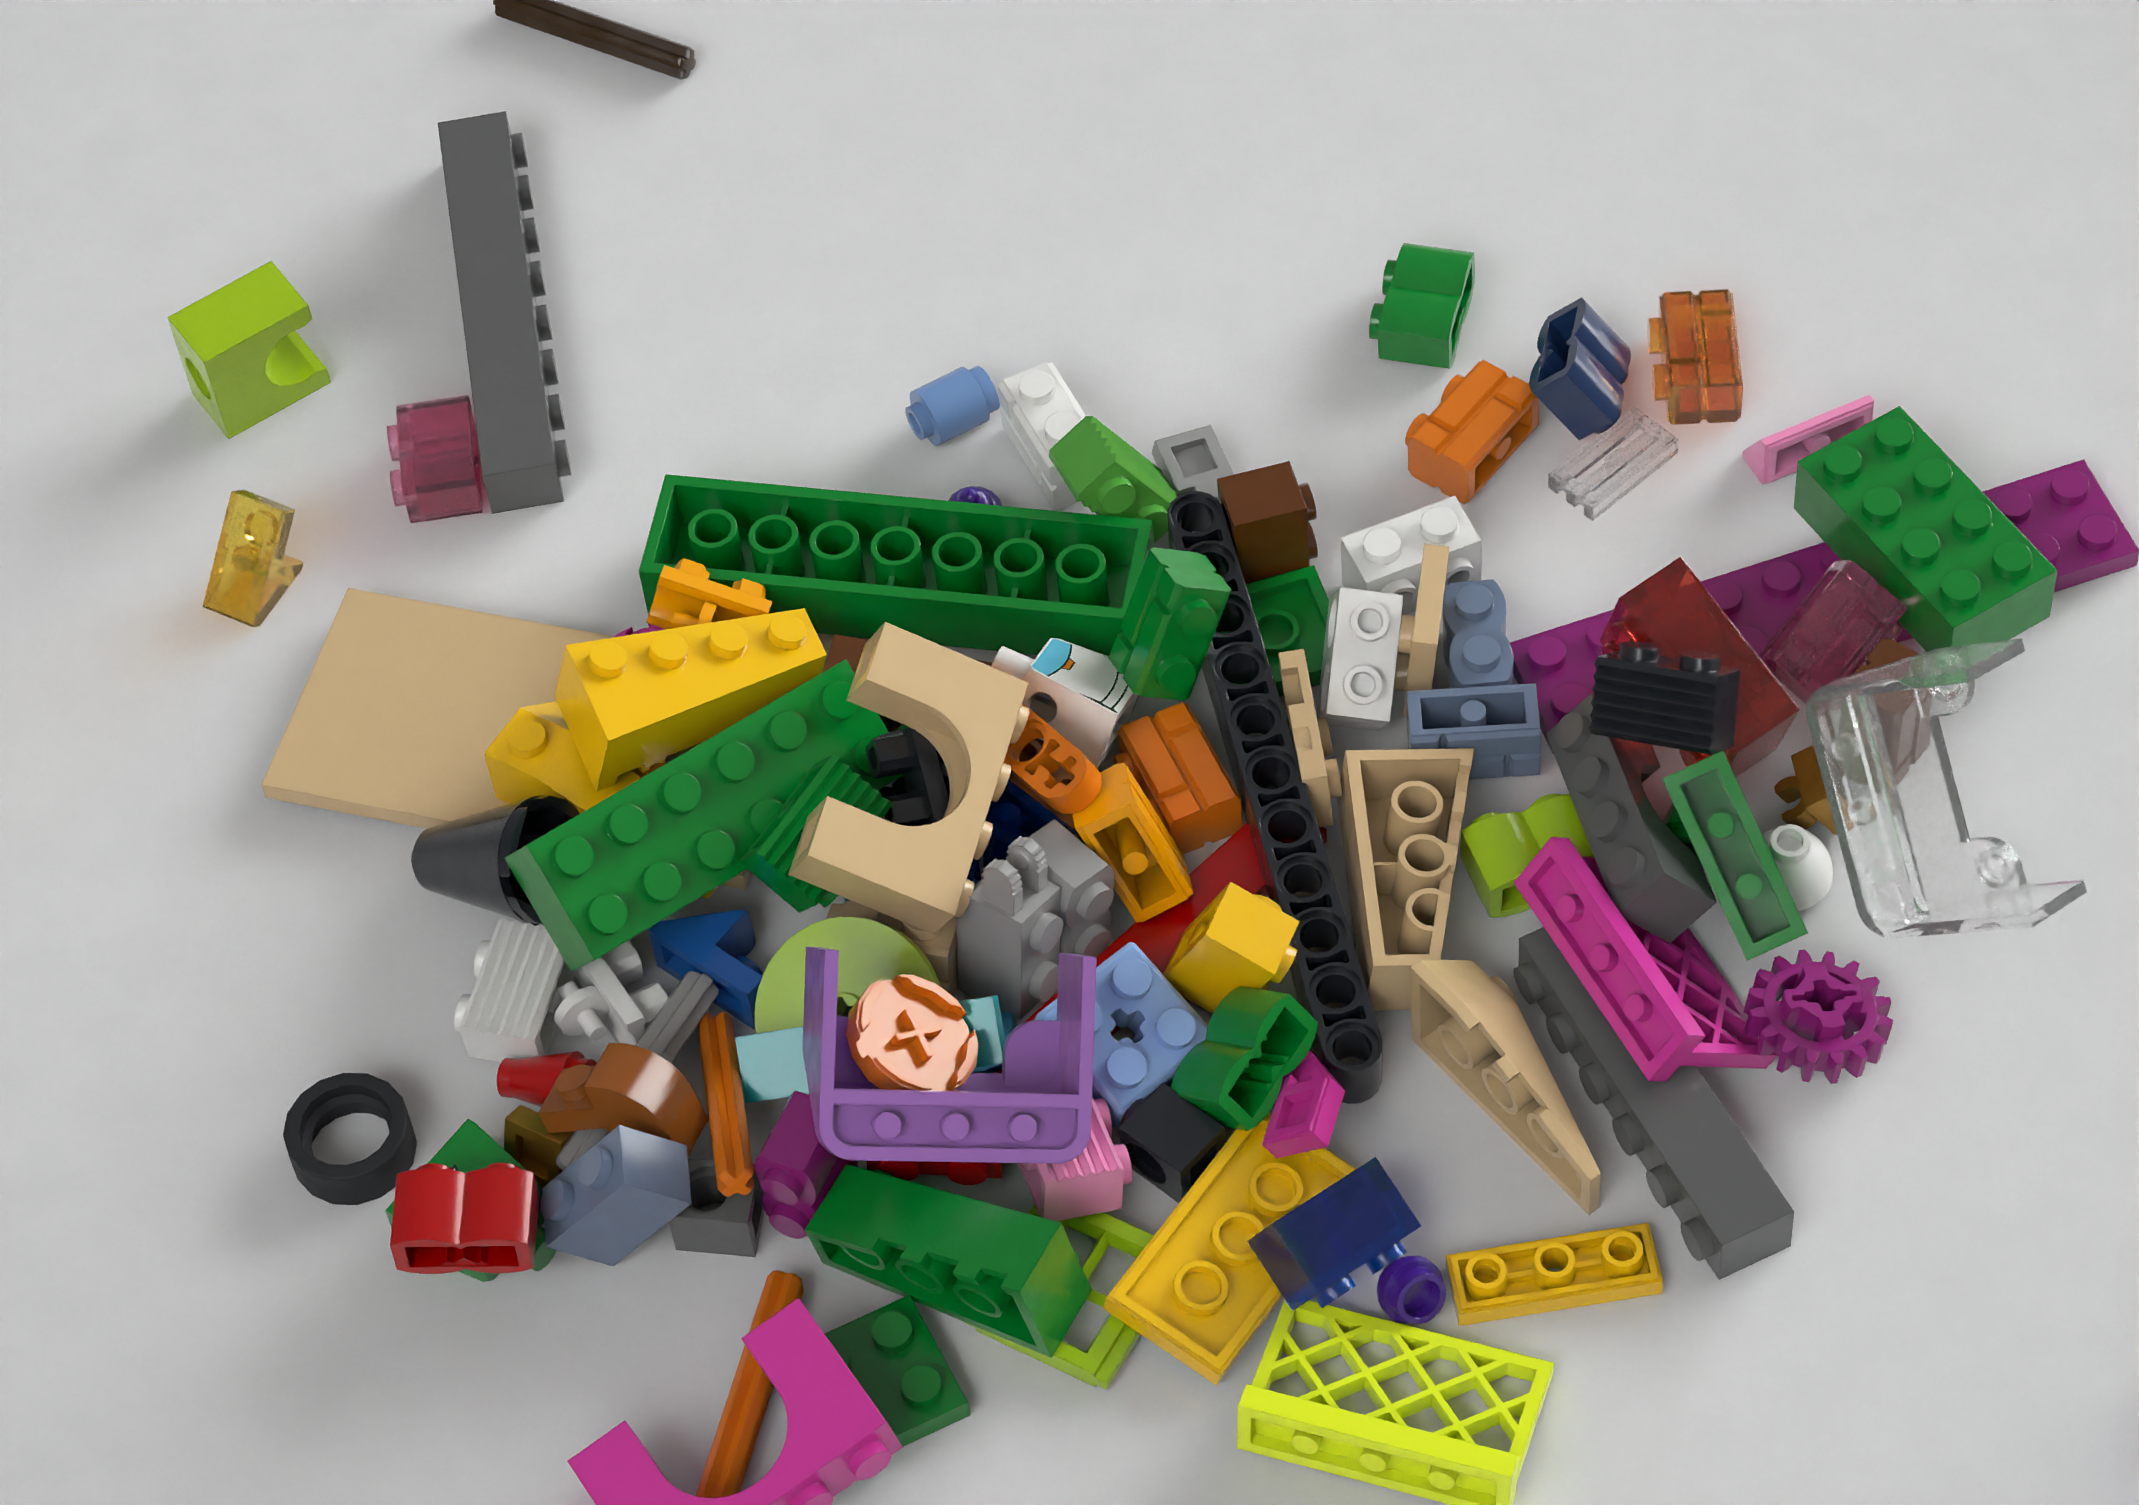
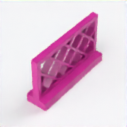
M1551 837L1514 881L1515 886L1648 1081L1666 1082L1679 1066L1767 1069L1778 1056L1775 1053L1765 1056L1757 1054L1756 1048L1760 1036L1746 1035L1744 1029L1748 1015L1743 1013L1744 1006L1691 930L1687 928L1671 943H1668L1626 920L1611 900L1595 858L1581 856L1569 838Z

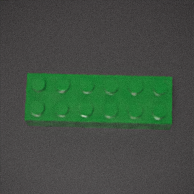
M847 659L504 858L571 972L595 961L745 871L747 868L740 863L741 858L747 853L771 819L778 813L779 808L801 783V780L808 774L809 769L819 761L831 755L840 757L844 764L849 765L853 772L860 774L862 780L870 783L872 788L877 791L903 776V774L875 779L871 774L866 756V747L873 738L889 733L878 713L846 701L855 676Z

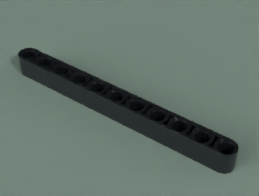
M1189 491L1178 495L1170 503L1167 510L1169 549L1198 552L1205 555L1216 569V574L1221 575L1231 588L1230 595L1202 664L1203 674L1237 791L1241 797L1242 808L1268 897L1280 906L1282 912L1300 921L1289 944L1297 949L1295 959L1289 969L1299 1004L1318 1022L1316 1035L1312 1043L1313 1051L1345 1090L1342 1102L1346 1104L1362 1103L1371 1099L1379 1091L1382 1083V1036L1306 783H1302L1296 750L1224 510L1218 499L1211 494L1201 491ZM1221 631H1231L1230 633H1220ZM1235 682H1247L1246 684H1234ZM1251 733L1264 734L1262 736L1255 737L1249 736V734ZM1267 785H1276V786H1279L1280 788H1277V789H1265V788H1262V787L1267 786ZM1282 838H1292L1297 841L1292 843H1282L1277 840H1280ZM1297 892H1309L1314 895L1309 897H1297L1292 894H1295ZM1314 946H1323L1331 950L1316 953L1308 949ZM1339 1001L1346 1003L1348 1006L1333 1009L1324 1006V1004ZM1356 1057L1365 1062L1359 1065H1347L1341 1063L1340 1060Z

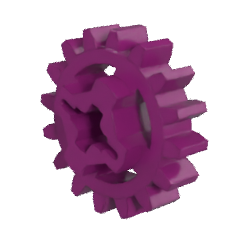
M1799 950L1795 964H1791L1779 955L1774 958L1771 971L1758 970L1753 988H1749L1743 1013L1748 1015L1744 1030L1746 1035L1760 1036L1756 1048L1759 1056L1772 1053L1779 1056L1776 1067L1777 1071L1783 1073L1794 1065L1801 1068V1078L1804 1082H1810L1814 1072L1821 1071L1824 1072L1830 1084L1838 1083L1841 1069L1845 1068L1851 1075L1858 1078L1863 1074L1866 1061L1877 1064L1880 1060L1893 1025V1019L1887 1017L1892 1003L1890 997L1876 996L1880 983L1877 977L1861 980L1856 976L1860 963L1853 960L1844 968L1835 965L1833 952L1826 951L1821 962H1814L1806 950Z

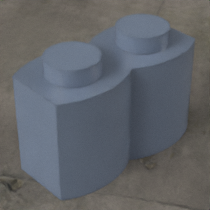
M1493 579L1449 583L1445 589L1443 597V656L1445 664L1450 671V689L1513 685L1514 659L1512 647L1506 637V602L1501 588Z

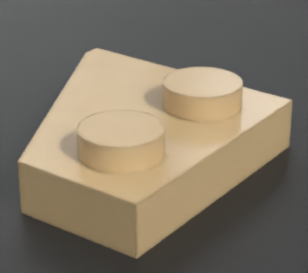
M1424 543L1415 616L1402 614L1393 690H1432L1449 546ZM1406 692L1403 708V717H1407Z
M1304 649L1280 652L1278 656L1286 719L1297 754L1302 783H1306L1318 827L1333 825L1330 799L1342 797V790L1336 758L1324 759V757L1333 756L1327 718L1317 719Z

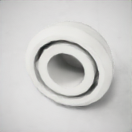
M1793 824L1781 825L1762 833L1797 910L1810 908L1820 902L1829 892L1833 881L1831 857L1821 840L1802 827Z

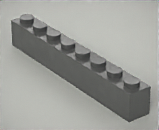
M506 111L438 122L481 469L492 514L564 502L561 477L570 476L572 472L566 440H555L554 431L564 430L565 422L559 394L549 395L548 389L550 385L559 384L553 349L543 350L542 341L552 340L553 338L547 305L537 306L536 297L546 295V288L540 260L533 262L530 260L531 253L540 252V245L534 217L526 219L524 217V211L534 209L528 175L519 176L518 168L528 167L523 134H511Z

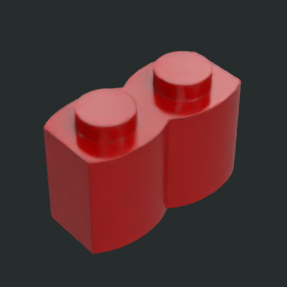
M430 1163L421 1165L414 1170L398 1173L390 1248L396 1269L418 1274H444L463 1269L484 1273H514L534 1268L539 1193L534 1172L522 1170L520 1167L510 1163H493L484 1169L463 1173L443 1164Z

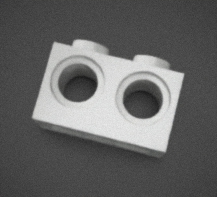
M1340 587L1329 598L1317 719L1327 718V722L1330 725L1377 731L1390 722L1403 595Z

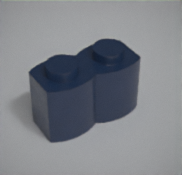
M1581 297L1549 315L1545 320L1537 341L1540 356L1533 366L1529 380L1530 390L1578 440L1592 433L1600 434L1607 431L1619 419L1624 398L1622 384L1628 377V367L1631 359V351L1628 345Z

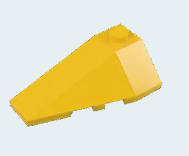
M557 701L520 707L484 753L495 796L508 804L534 796L547 795L567 800L576 810L582 813L641 779L646 774V772L642 774L636 768L619 775L615 785L596 792ZM715 889L706 893L703 897L709 899Z

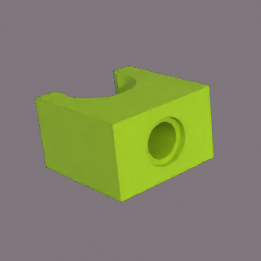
M272 261L167 317L192 394L228 439L331 383L327 368L295 331L303 328L312 320L309 305Z

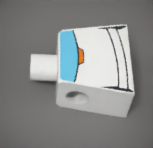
M1050 638L1035 659L1002 646L991 666L1029 682L1022 703L1076 746L1096 768L1099 767L1118 740V731L1121 726L1129 723L1139 697L1138 694H1134L1123 679L1124 675L1116 670L1109 660V656L1058 638Z

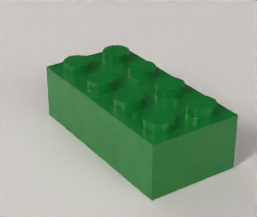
M1901 406L1894 408L1798 461L1794 509L1947 675L2050 617L2057 569Z

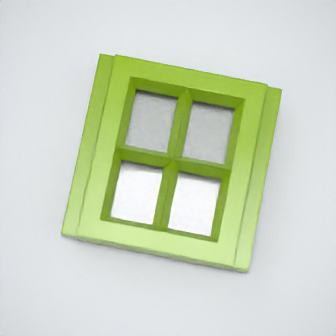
M1033 1205L1028 1214L1040 1217V1214H1037L1036 1205ZM1103 1212L1057 1221L1062 1223L1074 1251L1078 1254L1080 1265L1092 1291L1052 1358L978 1327L975 1328L977 1332L1094 1387L1098 1385L1108 1389L1141 1334L1104 1310V1302L1108 1294L1154 1235Z

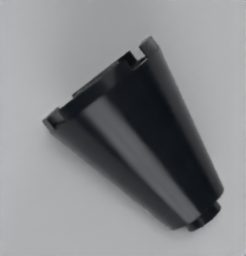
M540 795L428 828L419 835L412 851L411 863L415 877L426 890L528 924L531 923L535 926L543 925L504 858L581 813L565 799Z

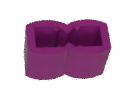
M796 1090L788 1099L757 1156L754 1169L757 1178L761 1182V1188L765 1192L762 1204L769 1217L770 1224L777 1231L788 1237L802 1239L807 1236L805 1232L806 1227L844 1166L848 1164L858 1167V1161L837 1157L820 1144L815 1133L810 1096Z

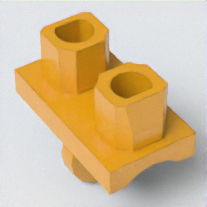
M683 558L674 568L664 565L646 623L664 629H672L769 614L773 601L765 599L766 589L762 584L743 578L740 581H735L731 588L708 580L710 573L704 565Z

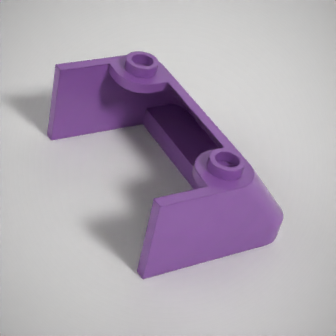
M806 946L803 1059L815 1133L820 1144L828 1152L846 1160L1058 1164L1073 1160L1086 1148L1091 1135L1097 957L1059 953L1057 1020H1031L1015 1027L1008 1035L1003 1047L1002 1073H971L958 1091L887 1090L876 1087L867 1080L852 1058L846 1037L848 1017L837 1015L839 950Z

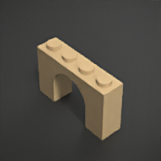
M885 622L865 643L846 701L902 723L916 730L931 742L943 759L949 776L950 796L946 812L942 820L923 826H904L887 821L827 796L807 817L788 875L932 934H935L953 917L960 919L969 905V896H972L974 890V882L967 879L972 860L980 859L992 834L993 824L985 821L991 800L994 802L999 800L1010 777L1011 766L1003 763L1009 743L1014 745L1019 740L1028 720L1029 708L1022 706V702L1029 682Z

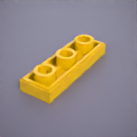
M1649 1222L1446 1255V1270L1459 1326L1663 1293V1279ZM1557 1268V1269H1560L1561 1271L1551 1272V1271H1548L1547 1269Z

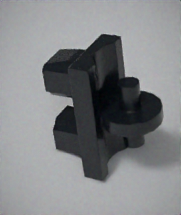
M904 724L896 731L873 738L866 747V756L871 774L875 779L903 774L908 792L886 797V799L890 800L892 807L883 819L904 826H923L942 820L949 802L950 782L944 761L931 742L922 734Z

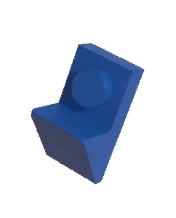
M733 910L663 920L648 930L656 964L659 968L679 981L690 971L701 975L703 973L709 975L713 979L712 983L718 988V996L713 1003L755 1030V1003L763 971L746 957L753 950L756 943L748 911Z

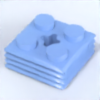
M1133 942L1127 943L1096 968L1093 1099H1105L1110 1111L1112 1127L1115 1128L1119 1127L1124 1113L1136 1100L1141 1098L1146 1100L1162 1083L1168 1087L1172 1084L1181 1061L1194 1046L1206 1039L1208 1028L1204 1020ZM1057 999L1036 1015L1035 1020H1057ZM1115 1025L1121 1028H1130L1135 1033L1133 1041L1128 1037L1122 1038L1120 1041L1115 1040L1111 1035Z

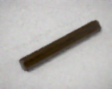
M493 0L495 14L501 18L680 80L686 79L696 64L694 50L689 46L555 0Z

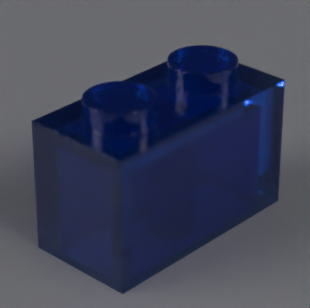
M1374 1157L1270 1224L1247 1242L1292 1311L1315 1297L1320 1307L1323 1308L1356 1286L1349 1274L1366 1263L1372 1274H1375L1407 1253L1400 1240L1420 1228L1421 1224L1378 1159Z

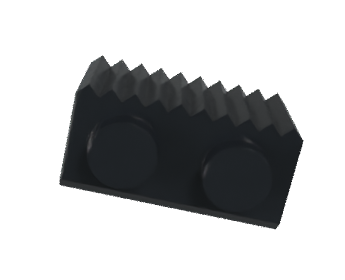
M1626 641L1620 643V650L1597 657L1594 663L1597 670L1593 676L1595 684L1592 689L1594 697L1591 701L1593 706L1590 714L1592 722L1589 727L1591 734L1708 755L1734 747L1741 670L1720 666L1719 655L1700 651H1685L1680 653V659L1668 658L1666 656H1659L1660 646L1657 644Z

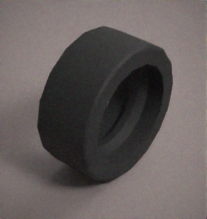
M341 1073L316 1082L299 1095L288 1111L283 1132L288 1156L299 1182L312 1196L331 1204L359 1205L381 1198L395 1188L397 1174L408 1171L412 1167L417 1146L416 1136L403 1097L389 1082L368 1073ZM352 1113H366L376 1115L387 1122L389 1135L382 1146L364 1160L348 1165L327 1164L318 1160L313 1154L312 1142L321 1129L336 1118Z

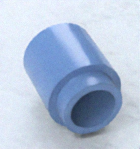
M975 366L968 370L965 367H960L911 391V405L905 408V413L912 431L920 440L928 438L932 444L939 446L989 421L990 413L999 409L1000 402L994 384L983 368Z

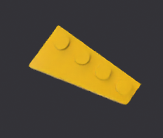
M805 608L565 645L554 697L596 792L615 785L617 777L636 768L643 774L650 769V766L665 763L666 756L691 746L694 748L821 674L827 654Z

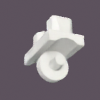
M628 940L595 961L576 969L574 972L575 982H567L559 989V995L563 1001L555 1011L554 1020L562 1033L568 1036H579L586 1033L591 1041H597L608 1030L616 1043L636 1045L669 997L660 984L656 982L630 994L627 993L623 986L643 977L642 962L637 951Z

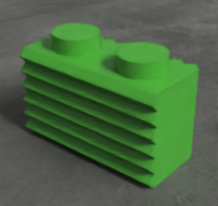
M1085 416L1049 450L1050 460L1077 502L1081 501L1083 506L1088 507L1091 512H1095L1097 515L1153 520L1155 543L1168 532L1167 510L1170 503L1177 497V492L1172 489V485L1167 482V477L1162 474V470L1095 417Z

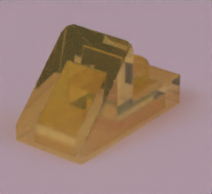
M247 490L231 491L202 607L251 627H259L301 572L304 562L284 554L295 509Z

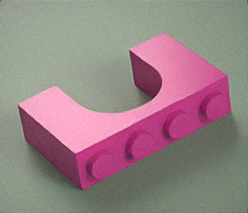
M798 1298L741 1338L780 1394L787 1413V1434L780 1456L769 1472L754 1485L739 1493L719 1498L697 1497L677 1489L667 1480L644 1444L625 1420L567 1462L596 1505H831L833 1497L855 1481L866 1480L880 1473L890 1462L891 1456L903 1447L885 1418Z

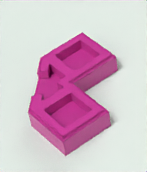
M1311 1048L1302 1062L1293 1071L1283 1076L1279 1095L1272 1107V1115L1262 1145L1276 1158L1328 1147L1345 1090Z

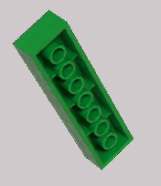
M665 474L638 572L648 615L664 565L674 568L681 559L685 558L704 565L710 573L708 579L710 581L732 588L735 581H740L744 578L764 585L766 589L765 599L773 601L769 614L805 608L816 633L837 634L870 639L887 622L941 646L999 651L1004 646L1018 653L1038 655L1050 638H1058L1109 656L1117 635L1122 632L1120 626L1149 550L1155 547L1153 520Z

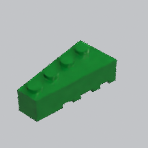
M846 1164L805 1229L823 1264L900 1296L910 1295L912 1300L1050 1358L1053 1357L1092 1291L1080 1265V1258L1074 1251L1062 1223L899 1179L880 1169L870 1171Z

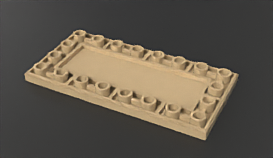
M348 588L262 782L265 797L427 829L507 805L508 803L495 796L484 756L485 751L520 707L556 701L554 695L565 645L613 638L615 636ZM691 746L666 756L665 763L670 762L693 747ZM746 869L721 885L746 890L752 872Z

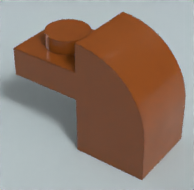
M608 1043L596 1066L576 1065L563 1069L538 1112L548 1133L606 1128L609 1134L618 1125H622L687 1145V1156L691 1153L709 1119L689 1081L673 1064L650 1050L626 1043Z

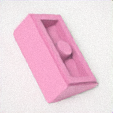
M1867 395L1763 438L1743 450V458L1762 485L1797 471L1799 460L1871 422L1874 400L1870 395Z

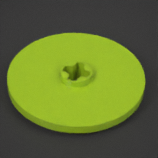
M850 916L825 919L801 929L790 937L768 963L756 996L755 1030L757 1034L803 1026L806 946L839 950L838 1016L845 1012L844 1002L847 1006H854L870 984L880 979L882 981L893 980L897 975H915L937 983L939 986L940 983L931 963L922 950L909 937L896 928L881 921L864 917Z

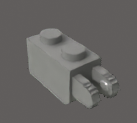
M1019 836L1008 846L1009 850L1007 853L1009 855L1005 861L995 858L983 869L984 873L981 875L984 878L974 886L973 894L969 896L970 902L966 911L960 919H957V987L977 998L998 995L1000 1010L1012 1013L1015 1018L1021 1020L1040 1001L1049 1000L1058 989L1060 937L1064 923L1060 917L1061 887L1047 880L1048 865L1045 863L1048 860L1045 857L1047 853L1043 851V847L1034 841L1032 837Z

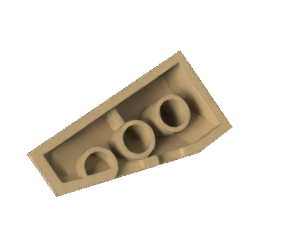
M1420 960L1410 967L1412 1040L1588 1215L1592 1214L1599 1208L1601 1173L1532 1036L1510 987L1498 976L1493 975L1489 977L1473 960Z

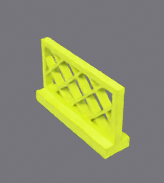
M1286 1294L1251 1385L1246 1384L1238 1404L1237 1449L1449 1505H1513L1517 1480L1553 1376L1554 1363ZM1295 1321L1323 1328L1330 1339L1301 1351L1290 1333ZM1375 1341L1390 1345L1397 1357L1368 1368L1355 1348ZM1284 1351L1287 1357L1281 1359ZM1341 1354L1354 1374L1324 1386L1312 1366ZM1441 1358L1456 1362L1464 1374L1435 1386L1422 1365ZM1408 1371L1421 1392L1391 1403L1378 1383ZM1298 1372L1311 1392L1294 1397L1271 1391L1269 1388L1272 1382ZM1504 1376H1511L1531 1381L1532 1385L1529 1393L1503 1403L1490 1385V1382ZM1365 1389L1378 1410L1363 1415L1340 1409L1335 1401ZM1475 1389L1488 1407V1410L1459 1421L1446 1400ZM1432 1407L1445 1425V1428L1432 1433L1407 1426L1403 1418ZM1521 1415L1519 1424H1517L1514 1418ZM1500 1424L1512 1444L1509 1452L1475 1444L1471 1436Z

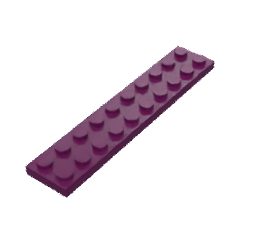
M2084 459L1983 491L1994 505L2057 569L2054 592L2137 566L2139 549ZM1823 542L1510 642L1514 659L1513 675L1517 683L1536 684L1540 729L1553 753L1546 733L1590 693L1594 694L1592 691L1595 684L1593 676L1597 670L1594 663L1597 657L1620 650L1621 642L1639 641L1657 644L1660 646L1659 656H1666L1668 658L1680 659V653L1685 651L1717 654L1720 656V666L1741 670L1738 694L1871 652L1881 639L1891 638L1899 643L1913 637L1833 550Z

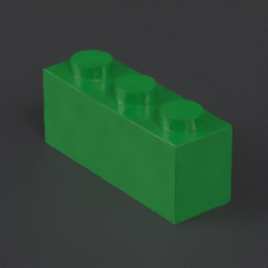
M1724 751L1662 778L1746 960L1748 961L1808 934Z

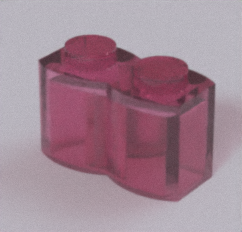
M469 395L397 405V424L387 425V438L392 461H400V469L390 471V483L395 506L406 505L410 523L483 513L477 430Z

